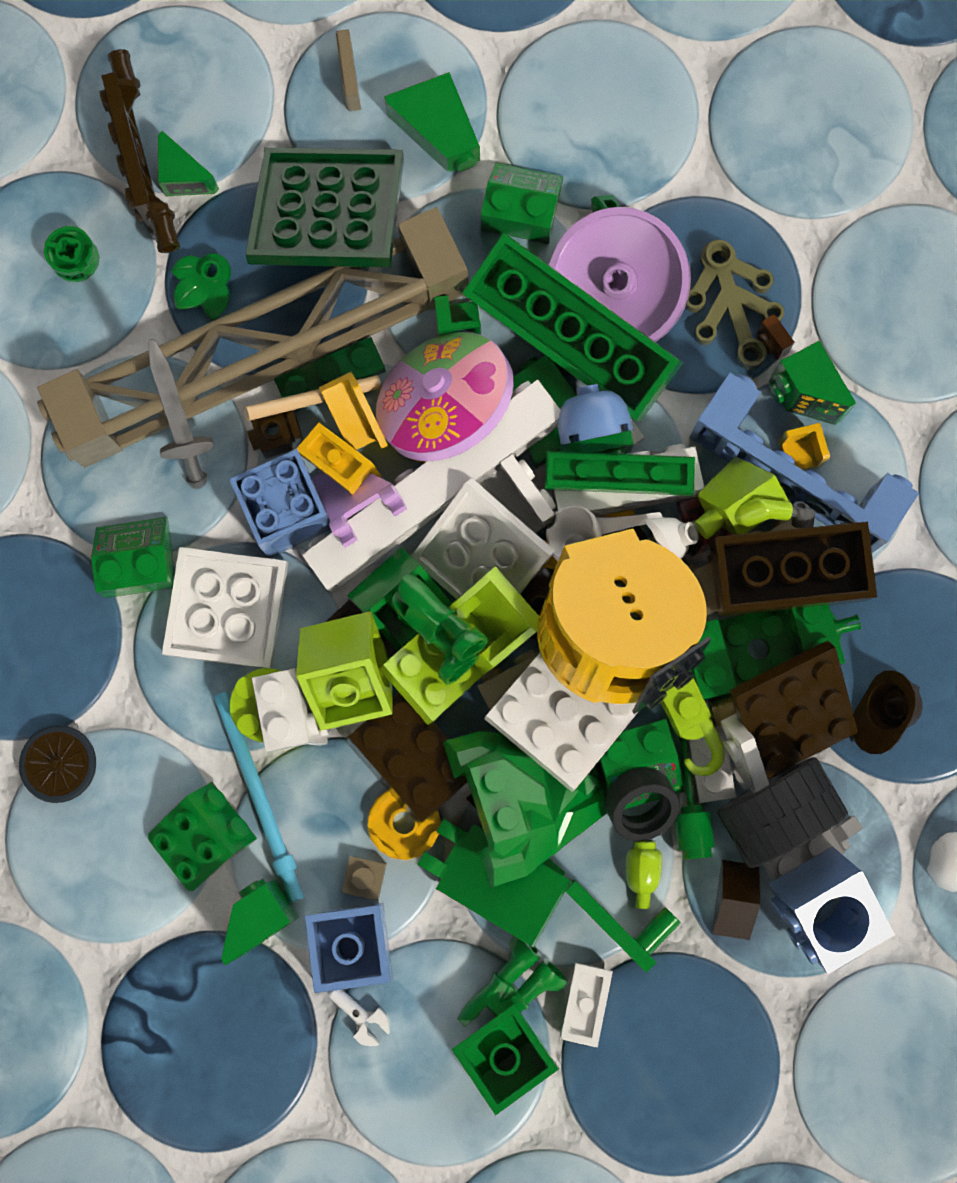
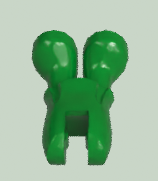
M410 574L405 575L398 585V592L391 598L390 605L407 624L425 639L427 644L433 643L444 656V661L439 667L438 676L446 685H450L461 678L479 658L478 653L487 645L488 638L480 629L470 626L458 617L457 611L444 605L419 578Z
M513 936L509 942L510 958L498 973H493L489 983L465 1004L457 1020L466 1027L481 1014L480 1012L485 1007L495 1017L513 1004L522 1012L529 1009V1004L543 992H558L568 984V980L552 962L544 959L522 986L518 988L514 982L532 967L542 955L536 946L533 948Z

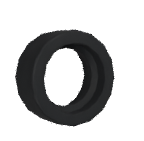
M638 768L620 775L611 783L605 794L604 807L619 835L628 840L643 841L663 834L674 824L679 814L680 802L671 783L663 773L651 768ZM652 792L661 794L658 803L650 811L636 816L622 815L626 805L635 797Z

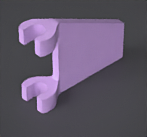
M323 472L312 478L329 517V527L335 536H339L345 548L357 541V537L347 519L380 497L385 505L388 504L394 516L407 510L406 504L395 486L370 473L353 495Z

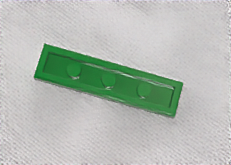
M547 451L545 490L693 496L695 457Z

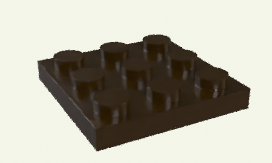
M828 640L729 690L737 719L755 738L767 779L858 733L836 647Z

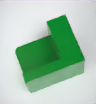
M449 295L434 297L439 336L454 332H471L481 335V323L477 304L474 302L449 304Z

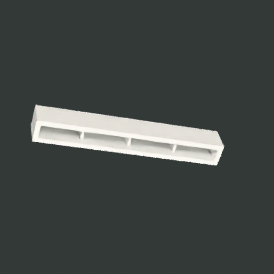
M539 380L532 384L527 381L513 391V398L510 400L504 416L491 433L477 445L451 458L425 461L426 463L417 470L408 469L395 479V488L406 504L407 510L394 516L388 504L385 505L380 497L359 513L353 514L347 519L357 537V541L345 548L339 536H335L333 533L328 536L323 533L314 538L308 544L309 550L302 554V556L326 590L336 592L443 513L469 479L473 478L478 484L482 483L500 470L501 461L511 454L517 458L528 448L558 427L561 410Z

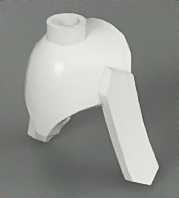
M660 512L620 517L595 516L601 528V535L647 524L652 531V535L648 540L667 548L680 559L688 552L689 546L696 544L699 539L698 529L692 522L683 524L676 518H663Z

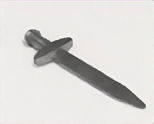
M149 339L150 368L175 440L160 448V456L164 459H183L188 473L186 477L188 485L194 489H200L207 483V474L201 470L197 455L213 448L212 437L192 436L169 362L154 339Z

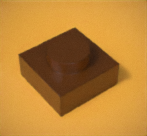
M775 314L762 321L757 331L759 335L758 340L765 345L766 353H772L777 360L788 354L795 343Z

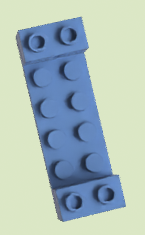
M730 372L699 417L689 438L728 463L733 458L738 457L774 474L790 503L794 504L798 501L806 503L809 508L815 511V519L826 526L868 521L872 553L886 544L919 495V492L912 488V483L903 476L897 474L892 476L887 473L870 488L860 505H856L858 501L852 495L842 490L836 492L825 485L826 480L818 473L811 470L803 471L794 465V459L780 450L774 452L764 446L762 438L749 430L743 432L738 429L761 391L756 389V384L748 377L741 374L735 376Z

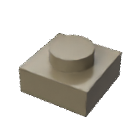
M350 856L342 893L378 901L387 864Z

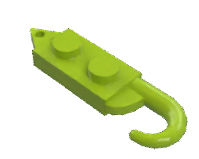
M693 678L680 690H677L675 687L666 692L667 696L661 704L675 733L681 738L696 740L704 737L711 751L710 762L705 766H697L687 758L684 760V764L693 774L705 777L713 775L721 768L725 759V748L711 719L712 715Z

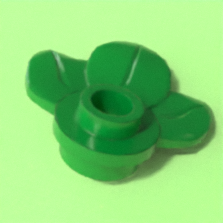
M215 253L207 254L202 258L190 255L178 260L171 269L173 275L181 280L174 292L176 309L188 310L202 305L206 315L215 321L223 314L230 300L229 290L226 285L231 277L230 263L225 257ZM212 265L217 267V273L214 277H210L208 274V269Z

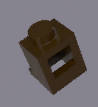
M294 410L251 420L253 429L247 431L253 450L260 449L265 459L294 450L304 440ZM279 426L277 434L272 436L267 434V429Z

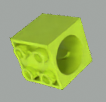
M371 611L300 628L296 677L320 731L392 715L393 685L379 670L390 658Z

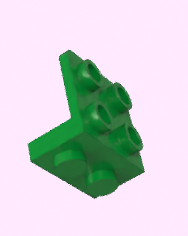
M213 782L187 795L148 833V840L188 891H194L200 887L225 862L249 847L257 839L247 823L241 819L226 800L224 794L218 790Z

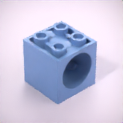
M298 449L229 479L258 546L269 558L331 530L329 527V517Z
M833 846L769 883L775 895L770 901L782 920L785 918L790 928L786 931L791 941L798 950L802 949L812 965L818 963L827 973L834 971L894 935L863 872ZM841 896L838 908L834 914L826 921L813 925L819 908L828 900Z

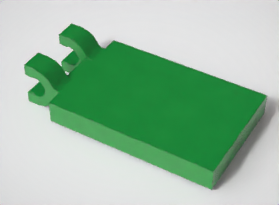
M443 819L436 832L455 843L453 849L444 863L424 851L417 865L441 878L436 887L438 891L534 948L571 880L541 864L526 877L490 888L478 852L489 846L484 830L473 824L467 833Z

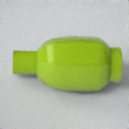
M651 839L634 841V847L626 855L627 884L636 893L635 907L639 909L650 908L651 893L658 888L662 877L663 856L661 851L656 848V841Z

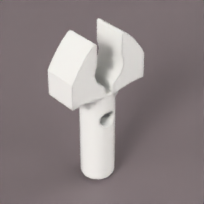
M343 989L330 991L329 998L356 1022L357 1032L353 1038L361 1045H380V1041L368 1032L366 1021L379 1024L389 1034L390 1021L388 1014L381 1007H378L376 1011H365Z

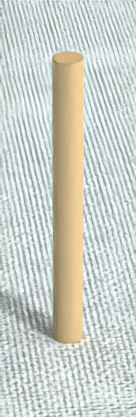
M378 375L357 380L363 393L381 388V381ZM320 389L245 406L244 415L247 421L324 403L325 400Z

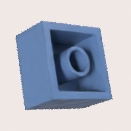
M384 903L305 915L314 993L391 982L393 972Z

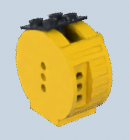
M634 529L563 547L549 583L550 590L541 610L537 627V638L541 655L555 678L574 694L593 703L601 701L612 704L637 702L632 710L634 714L646 706L649 709L656 707L666 698V692L671 688L675 687L677 690H680L686 686L695 676L692 671L706 658L703 652L711 640L708 636L698 643L706 625L707 608L702 588L690 568L667 548L647 539L639 541Z

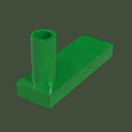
M573 879L565 891L646 973L657 963L650 955L681 924L664 907L633 939L576 880Z

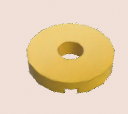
M388 790L376 798L369 810L367 826L371 841L380 852L390 858L409 860L420 857L424 851L427 852L432 848L439 836V833L436 832L441 824L439 811L437 810L420 826L415 822L411 832L401 834L394 828V818L397 814L406 812V810Z

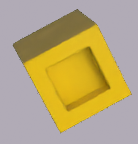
M821 423L788 430L778 440L780 451L791 456L795 461L794 465L803 471L822 467L830 458Z

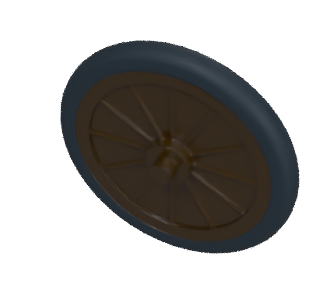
M64 725L49 726L32 735L24 745L19 759V773L24 786L38 799L50 803L67 802L81 795L91 784L96 771V754L89 739L77 729Z

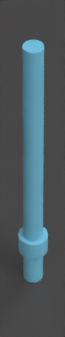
M228 692L217 694L214 696L272 852L274 861L271 862L276 877H281L289 901L293 903L304 898L294 871L297 869L293 855H288L245 737L237 729L231 718Z

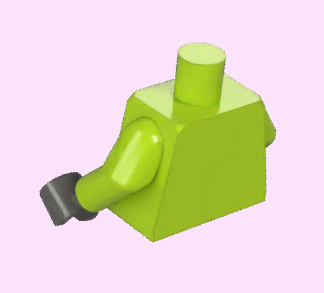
M738 457L733 458L711 479L698 495V499L706 512L694 524L698 532L706 539H709L721 528L734 535L746 534L768 519L788 521L792 517L791 524L795 528L814 526L815 511L809 508L802 501L795 502L792 506L774 474Z

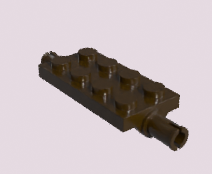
M125 49L114 50L107 56L112 73L101 75L105 89L100 90L99 93L103 107L106 112H109L112 122L108 123V129L113 143L117 144L120 155L116 156L118 167L122 177L126 176L129 186L125 188L126 198L130 209H134L138 222H145L150 232L154 233L158 252L171 253L180 248L173 223L175 213L170 209L168 203H164L155 195L132 107L136 98L141 95L139 90L141 86L140 80L134 75L129 51Z

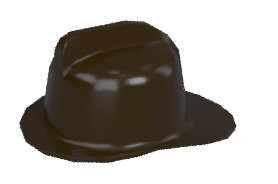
M886 670L876 675L856 707L853 715L858 733L852 736L854 742L861 750L869 754H883L890 751L899 742L906 729L914 725L921 717L923 703L919 693L920 687L911 683L904 674L896 670Z

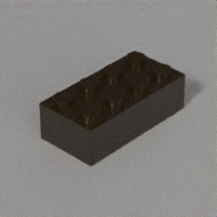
M868 521L715 537L710 542L718 616L864 602L877 598Z

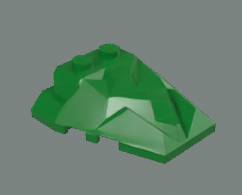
M478 731L443 742L454 778L466 775L489 845L478 852L490 888L528 876L542 863L607 814L604 807L606 789L597 763L578 787L571 792L502 733Z

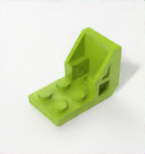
M496 566L449 606V608L457 611L458 617L470 626L480 629L488 638L487 645L478 653V660L461 678L450 685H446L439 678L438 671L444 661V656L433 643L427 644L419 633L379 668L427 725L440 716L479 678L493 669L537 632L539 615Z

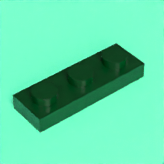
M369 337L276 377L274 381L283 398L319 389L320 386L349 372H352L355 379L358 380L380 375L386 372V369L372 337Z

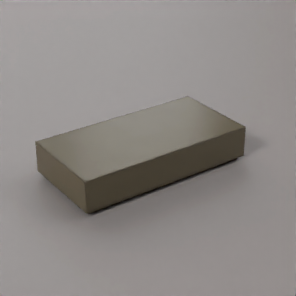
M349 29L339 30L336 33L347 109L349 111L361 110Z

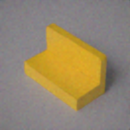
M352 372L319 387L347 444L355 450L374 441L378 442L381 449L388 446L361 387Z
M318 423L296 448L303 458L351 495L355 493L370 473L380 478L382 477L370 460L321 423Z

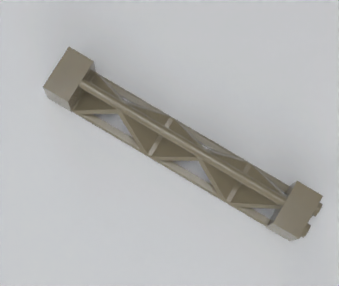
M436 206L398 224L400 237L394 239L392 256L403 251L415 278L363 271L367 267L334 266L159 345L164 356L168 358L201 343L175 383L186 418H192L269 383L276 377L348 347L422 312L436 309L434 297L449 295V302L464 296L462 293L469 284L468 269L438 207ZM344 282L383 295L330 319ZM327 286L297 335L291 337L236 328L243 323ZM401 302L407 304L320 344L321 339ZM220 338L259 351L206 375ZM149 350L88 378L76 369L37 387L42 398L37 401L39 409L47 421H52L56 430L51 433L53 441L60 453L65 452L70 461L75 460L86 468L123 451V448L170 428L159 394L109 385L150 366ZM278 358L284 359V361L196 400L199 394L273 360ZM99 396L136 408L109 419ZM157 414L161 416L119 436L115 433L152 415Z

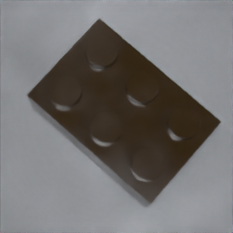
M400 693L393 697L392 715L366 720L347 737L349 747L418 826L424 823L468 784L466 775L454 778L443 744L444 741L449 740L448 737L434 722L427 725Z

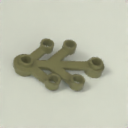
M713 240L707 243L701 252L700 259L704 270L694 288L689 292L688 301L685 306L686 310L697 313L703 309L706 303L705 294L716 276L721 291L704 322L697 325L694 338L700 345L711 344L717 334L716 328L727 309L739 344L736 360L742 368L754 370L763 363L766 357V347L760 340L752 337L742 306L760 314L763 321L769 317L767 310L774 309L779 314L778 320L780 322L784 317V308L778 302H768L735 285L732 273L751 281L752 289L757 293L763 294L770 290L774 278L770 271L765 269L759 270L737 259L735 249L730 243L724 240ZM719 254L724 258V262L715 263L712 260V256ZM756 278H766L768 285L760 286L756 282ZM697 296L700 298L701 304L692 305L689 302V298ZM706 328L710 330L712 336L703 338L699 334V330ZM747 351L753 352L756 360L747 361L744 358V353Z

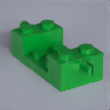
M825 605L749 613L718 621V619L707 621L698 643L708 636L711 640L703 652L706 658L692 671L695 674L694 680L704 701L730 695V689L827 640L836 647L840 665H843L846 662L840 644L841 634L861 630V622L846 625L857 622L860 618L855 614L854 616L836 620V617L830 610V606ZM758 639L766 644L768 652L764 659H755L749 654L748 645L752 640Z

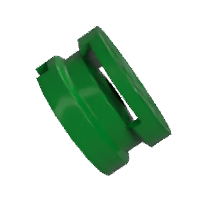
M64 226L57 228L45 241L44 255L47 263L60 278L68 282L87 280L95 273L99 266L100 256L96 245L86 232L78 227Z

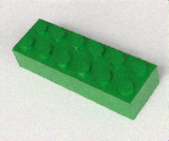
M505 233L502 234L462 293L587 386L598 384L599 391H612L619 395L626 403L631 418L635 421H642L684 363Z

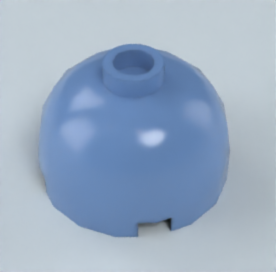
M598 384L576 388L577 396L566 400L560 408L558 432L561 445L570 443L569 436L571 435L573 442L621 433L620 425H622L623 432L633 430L631 416L623 399L612 391H599Z

